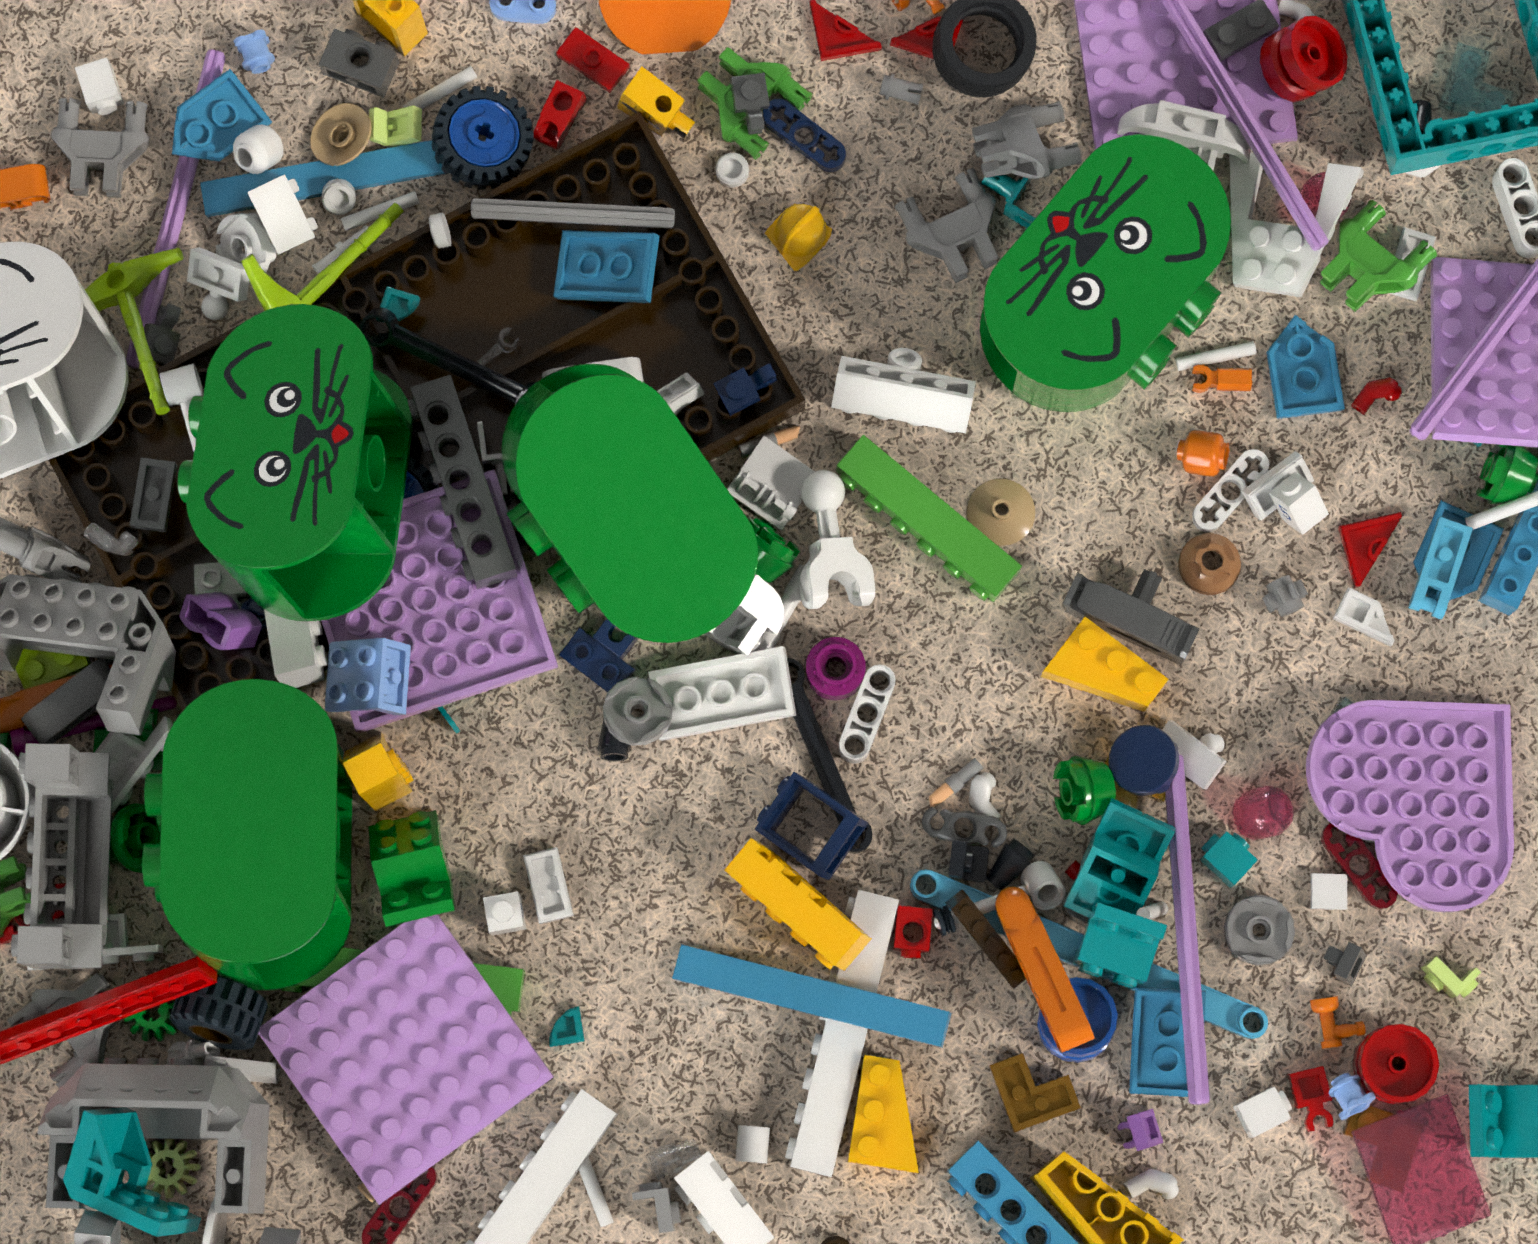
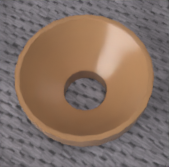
M1204 533L1195 536L1184 545L1179 555L1178 568L1182 580L1193 591L1204 595H1217L1231 588L1240 574L1241 560L1237 548L1229 539L1219 534ZM1208 551L1217 552L1222 559L1221 567L1216 570L1207 569L1202 563L1203 554Z

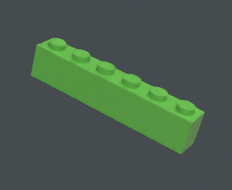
M865 435L861 436L837 464L836 472L839 474L845 488L851 492L855 488L866 496L863 500L865 504L879 514L883 510L892 518L890 524L903 535H906L908 532L919 540L916 545L922 552L929 557L936 554L945 562L943 568L956 579L962 576L972 584L969 589L979 599L985 601L989 598L992 602H995L1020 572L1021 564Z

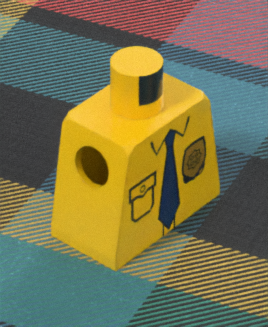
M642 66L622 93L617 105L618 109L629 116L640 111L648 127L661 137L666 129L670 128L679 136L685 138L695 124V121L680 111L685 100ZM656 107H661L666 112H660Z

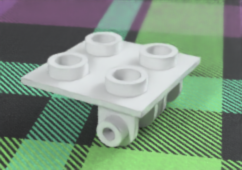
M763 436L727 490L732 497L782 531L802 502L801 488L804 480L815 471Z

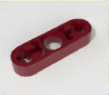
M1331 823L1325 826L1321 833L1323 846L1341 870L1347 874L1348 879L1368 905L1379 910L1392 906L1397 900L1398 893L1389 884L1380 868L1379 862L1360 838L1346 834L1343 841L1348 848L1355 843L1358 849L1349 852L1342 859L1339 853L1344 852L1345 849L1340 843L1333 845L1329 840L1333 836L1330 831L1332 828L1337 832L1341 830ZM1360 855L1368 861L1369 868L1364 875H1357L1351 871L1349 863L1353 856ZM1375 871L1380 877L1375 878L1374 882L1380 888L1387 886L1389 892L1386 894L1388 898L1386 903L1383 899L1376 901L1372 895L1375 894L1376 890L1371 883H1368L1366 887L1361 884V881L1370 878Z
M433 1166L428 1169L429 1172L426 1175L430 1180L427 1186L420 1184L414 1191V1193L421 1195L417 1202L411 1194L399 1190L380 1205L363 1229V1244H371L373 1237L369 1234L372 1229L379 1230L384 1225L385 1221L379 1220L382 1213L391 1222L399 1224L396 1231L392 1226H389L384 1234L385 1238L388 1239L386 1244L395 1243L437 1183V1172ZM414 1179L412 1182H410L408 1185H406L407 1188H410V1187L412 1186V1184L414 1183L415 1179ZM398 1196L406 1198L410 1204L408 1214L402 1218L395 1217L390 1211L391 1201Z

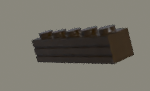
M963 889L945 902L1013 989L1026 980L1016 956Z

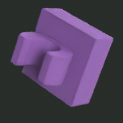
M1153 1109L1127 1116V1121L1117 1126L1118 1130L1126 1128L1131 1130L1133 1139L1123 1144L1125 1149L1136 1147L1137 1151L1164 1143Z

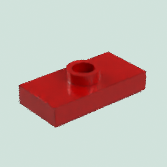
M577 27L573 29L556 52L557 57L609 93L612 92L630 68L629 63Z

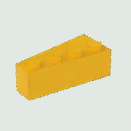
M382 732L344 751L343 765L358 794L375 811L413 792L409 783L413 782L414 779L407 765L395 753L393 748H389Z

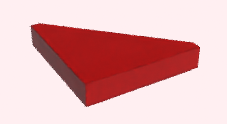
M809 0L821 61L882 50L881 42L868 37L847 20L837 14L834 15L819 5L816 0Z
M942 16L926 21L901 36L891 38L890 46L933 59V36ZM963 20L954 29L952 37L953 47L958 38Z
M1401 512L1338 527L1354 588L1362 585V582L1402 518Z

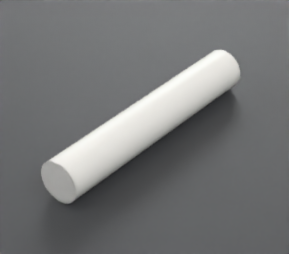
M469 66L405 103L403 107L414 105L424 109L476 79L477 75L473 68Z
M410 192L341 218L345 231L377 220L379 215L383 214L393 203L400 205L403 210L420 204L416 192Z
M1254 341L1177 357L1175 361L1178 371L1193 368L1196 365H1209L1256 355L1257 351Z
M1538 491L1465 518L1466 524L1474 530L1538 506Z
M1164 902L1154 903L1139 908L1136 915L1151 920L1165 915L1168 912V906Z
M588 1156L580 1165L579 1172L601 1227H604L614 1221Z

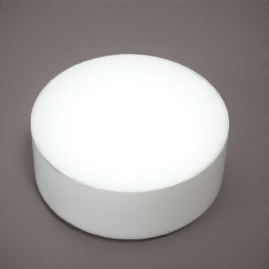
M738 153L724 154L716 163V177L726 187L734 188L741 186L749 176L747 160Z
M333 179L325 184L322 189V203L327 211L332 214L342 215L348 213L354 207L356 193L351 183L344 179Z
M444 213L430 215L429 226L435 246L438 249L451 246V235Z
M897 348L889 353L887 364L920 371L922 358L912 349Z

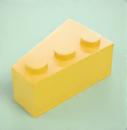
M1087 617L1082 619L1040 676L1145 712L1169 680Z
M864 1055L847 1162L919 1173L900 1060Z

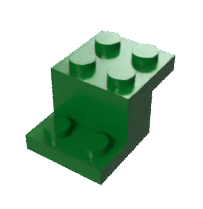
M436 810L430 812L418 811L409 817L396 820L385 819L377 822L375 825L368 826L370 860L381 895L382 916L386 927L455 910L451 872L441 840L440 823Z

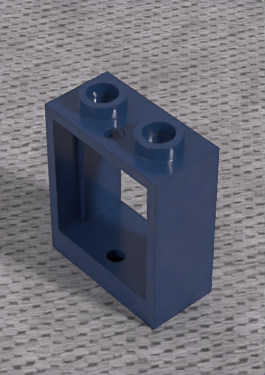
M793 772L791 776H786L777 788L778 795L773 803L766 805L757 817V822L759 823L754 830L819 877L830 880L869 822L804 776ZM804 789L844 817L816 859L776 832Z

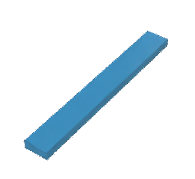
M432 140L364 152L344 165L330 166L321 161L266 170L259 174L249 173L200 182L205 215L212 217L255 209L248 191L284 174L287 180H296L299 191L294 194L299 201L321 197L323 187L333 179H344L351 183L355 190L445 173L442 171V164H438L435 159V151L432 150Z
M682 944L672 977L674 980L941 1048L944 1045L952 1014L949 1011Z

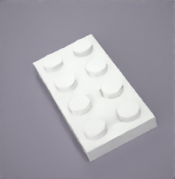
M783 646L750 652L749 655L738 654L648 672L649 679L657 681L664 687L672 702V720L668 730L659 738L661 741L797 716L786 649Z

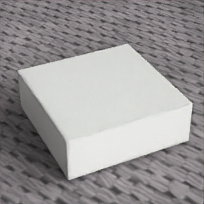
M1312 873L1311 909L1347 910V874Z

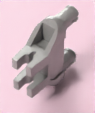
M60 98L58 124L51 131V138L71 162L70 190H74L75 196L88 197L90 170L104 171L102 190L107 192L106 196L109 198H121L123 172L149 146L150 137L145 132L148 105L137 101L136 106H134V101H127L125 129L121 132L79 130L78 119L81 102L77 99L69 98V103H67L66 98Z
M1056 101L1055 103L1035 107L1027 104L1013 106L998 121L972 128V135L975 142H977L973 143L974 151L977 157L982 158L981 169L984 177L1012 173L1025 178L1038 179L1050 176L1055 169L1082 164L1081 152L1077 142L1048 149L1042 144L1036 129L1065 121L1061 102Z
M974 168L968 169L966 175L962 172L955 177L968 204L931 223L925 222L914 197L906 198L907 203H904L902 200L895 205V209L898 211L908 231L905 238L907 243L918 251L942 259L955 283L966 279L969 272L960 251L973 246L984 269L996 265V259H998V255L987 234L996 199L994 195L985 192Z
M0 517V551L19 559L20 567L42 577L54 580L64 578L72 582L82 583L79 580L80 575L68 570L67 566L70 568L78 566L88 572L91 563L88 562V556L33 526L24 529Z
M96 973L74 991L37 989L32 993V1001L12 1017H9L7 1021L11 1026H16L100 994L111 985L102 974ZM123 1019L67 1039L75 1050L73 1052L75 1056L56 1071L49 1074L53 1081L58 1082L56 1085L59 1089L85 1063L103 1064L109 1030Z

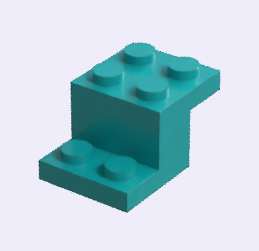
M1111 798L1082 857L1079 873L1064 901V907L1088 918L1092 907L1097 903L1136 915L1138 909L1143 907L1158 877L1160 861L1175 833L1176 827Z
M1097 903L1091 909L1080 947L1076 949L1072 963L1080 965L1078 971L1097 978L1102 976V973L1114 976L1112 983L1132 989L1137 984L1141 985L1147 982L1159 941L1164 938L1167 925Z
M1468 1084L1470 1157L1538 1158V1085Z

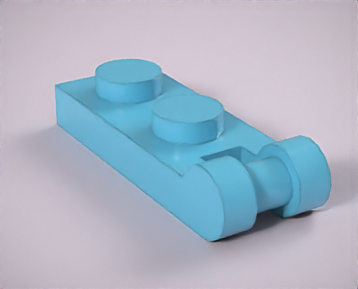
M1443 517L1437 519L1414 592L1409 602V609L1418 612L1422 609L1431 612L1432 617L1443 619L1473 530L1472 527ZM1428 587L1439 591L1437 600L1425 596Z

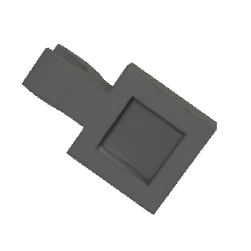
M765 73L731 77L730 85L735 113L745 112L749 135L761 134L762 129H764L761 110L768 109L770 106Z
M170 303L167 306H159L155 324L149 323L144 326L153 360L161 366L174 360L181 334L172 331L180 317L181 308Z

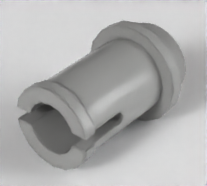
M891 73V76L884 75L879 94L884 95L886 100L892 97L915 103V105L919 104L921 97L919 94L922 92L923 84L895 78L893 73Z

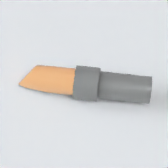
M800 426L784 428L776 432L770 431L761 434V437L738 444L741 457L750 455L763 436L777 445L798 438Z
M976 758L971 760L956 774L953 773L949 776L945 783L929 796L930 808L936 807L953 793L956 794L964 787L965 783L983 769V766Z

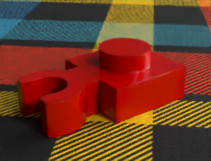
M1324 1066L1287 1074L1296 1109L1307 1108L1308 1113L1305 1116L1304 1124L1308 1132L1315 1131L1313 1119L1317 1115L1324 1118L1326 1128L1332 1127L1333 1117L1323 1106L1324 1102L1332 1101V1097L1328 1094L1330 1088Z

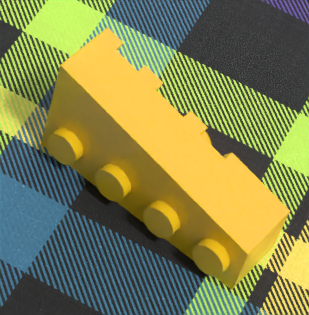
M750 838L724 869L725 872L742 885L740 890L754 902L759 900L767 907L765 912L779 924L782 922L786 923L792 929L789 934L804 947L809 943L818 952L815 954V957L830 970L833 966H836L845 971L872 939L773 850L753 838Z
M1065 1151L1055 1155L1030 1177L1085 1244H1180L1184 1241L1175 1232H1171L1161 1225L1148 1212L1145 1213L1130 1202L1129 1198L1121 1192L1114 1190L1103 1182L1099 1176Z

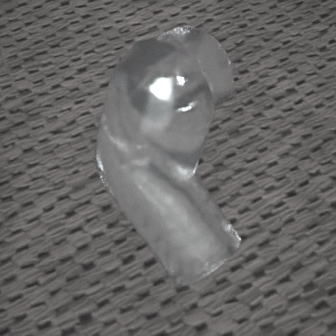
M96 523L88 525L84 532V536L101 550L121 556L131 555L133 548L138 545V540L130 533L123 532L120 538L116 539Z

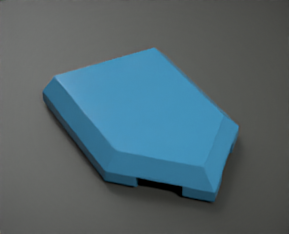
M229 69L177 107L172 155L220 162L233 152V143L237 136L255 125L263 124L269 126L272 124V121L233 71Z
M1294 315L1266 352L1276 418L1282 419L1344 410L1345 406L1334 342L1324 335L1321 336L1306 325L1305 321Z
M1442 500L1439 502L1413 561L1418 576L1437 519L1443 517L1467 526L1465 518L1473 514ZM1490 523L1472 530L1450 600L1478 590L1504 528ZM1428 587L1427 597L1437 600L1439 591Z

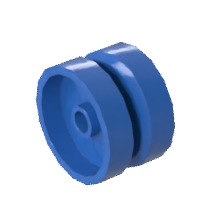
M1074 977L1070 978L1069 981L1089 1021L1095 1039L1061 1053L1040 1009L1037 1028L1041 1042L1051 1054L1063 1061L1080 1063L1092 1060L1106 1050L1116 1030L1118 1013L1114 999L1105 987L1091 979Z

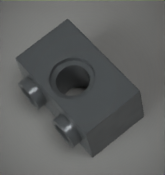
M334 28L319 62L322 74L384 98L400 63L395 49L381 41H376L374 44L363 40L364 37L353 30L346 29L345 32ZM359 56L369 58L368 62L362 66L353 64V61Z

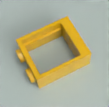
M352 0L357 14L404 57L428 34L420 6L414 0Z

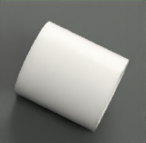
M738 1125L735 1161L767 1164L770 1128Z

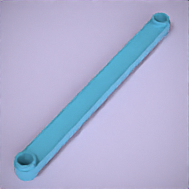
M927 869L915 873L910 881V891L914 898L942 910L943 906L947 905L945 902L961 889L965 891L973 903L991 897L989 894ZM926 876L933 879L935 882V891L933 893L924 895L917 890L916 881L920 877ZM996 910L983 914L995 931L1007 938ZM1039 916L1059 959L1079 968L1080 965L1072 962L1076 949L1080 947L1083 934ZM1152 963L1147 982L1141 985L1137 984L1136 986L1180 989L1179 974ZM1102 973V976L1099 977L1112 982L1114 976ZM1201 984V990H1206L1205 1022L1247 1039L1259 1038L1266 1032L1268 1018L1264 1011ZM1247 1013L1255 1014L1260 1019V1028L1255 1033L1247 1031L1243 1025V1018Z

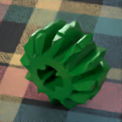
M175 999L160 1004L161 1007L157 1011L160 1015L158 1019L147 1018L151 1013L149 1009L124 1018L125 1022L136 1021L131 1027L130 1032L136 1035L143 1030L142 1040L146 1042L151 1040L153 1033L158 1042L164 1041L163 1029L167 1033L175 1035L177 1033L176 1028L171 1025L169 1020L174 1003L171 1002Z

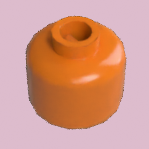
M1192 430L1187 435L1186 440L1179 441L1177 460L1182 461L1185 472L1215 477L1220 469H1226L1229 458V443L1224 442L1221 434Z

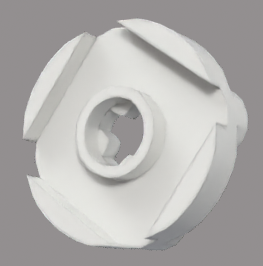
M256 213L233 214L225 217L220 222L216 234H221V244L216 245V254L241 264L242 259L253 254L261 268L267 272L270 262L276 259V249L270 242L268 233L259 215Z

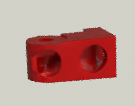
M556 80L540 113V118L533 132V139L555 150H559L575 118L587 101L584 92Z

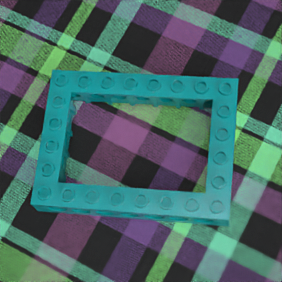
M1342 0L1390 175L1538 146V98L1534 99L1532 103L1509 107L1508 104L1501 105V108L1498 110L1478 114L1472 111L1468 112L1467 116L1442 121V118L1431 120L1426 125L1423 134H1421L1416 116L1418 111L1417 103L1413 104L1408 87L1409 75L1408 72L1404 73L1399 55L1400 43L1395 41L1390 23L1392 19L1391 11L1387 12L1384 0ZM1514 0L1538 82V0Z

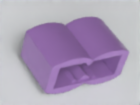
M223 592L187 594L179 615L181 621L188 629L196 633H202L204 639L218 650L255 647L262 627L260 621L252 612L246 609H239L236 602Z

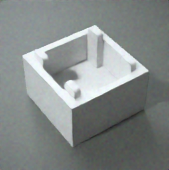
M285 174L248 191L249 197L278 255L315 238L313 231L318 228L313 217L306 219L294 194L299 191L296 180H287Z

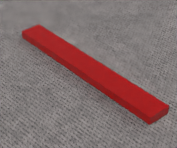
M197 956L0 1031V1065L217 983V972Z

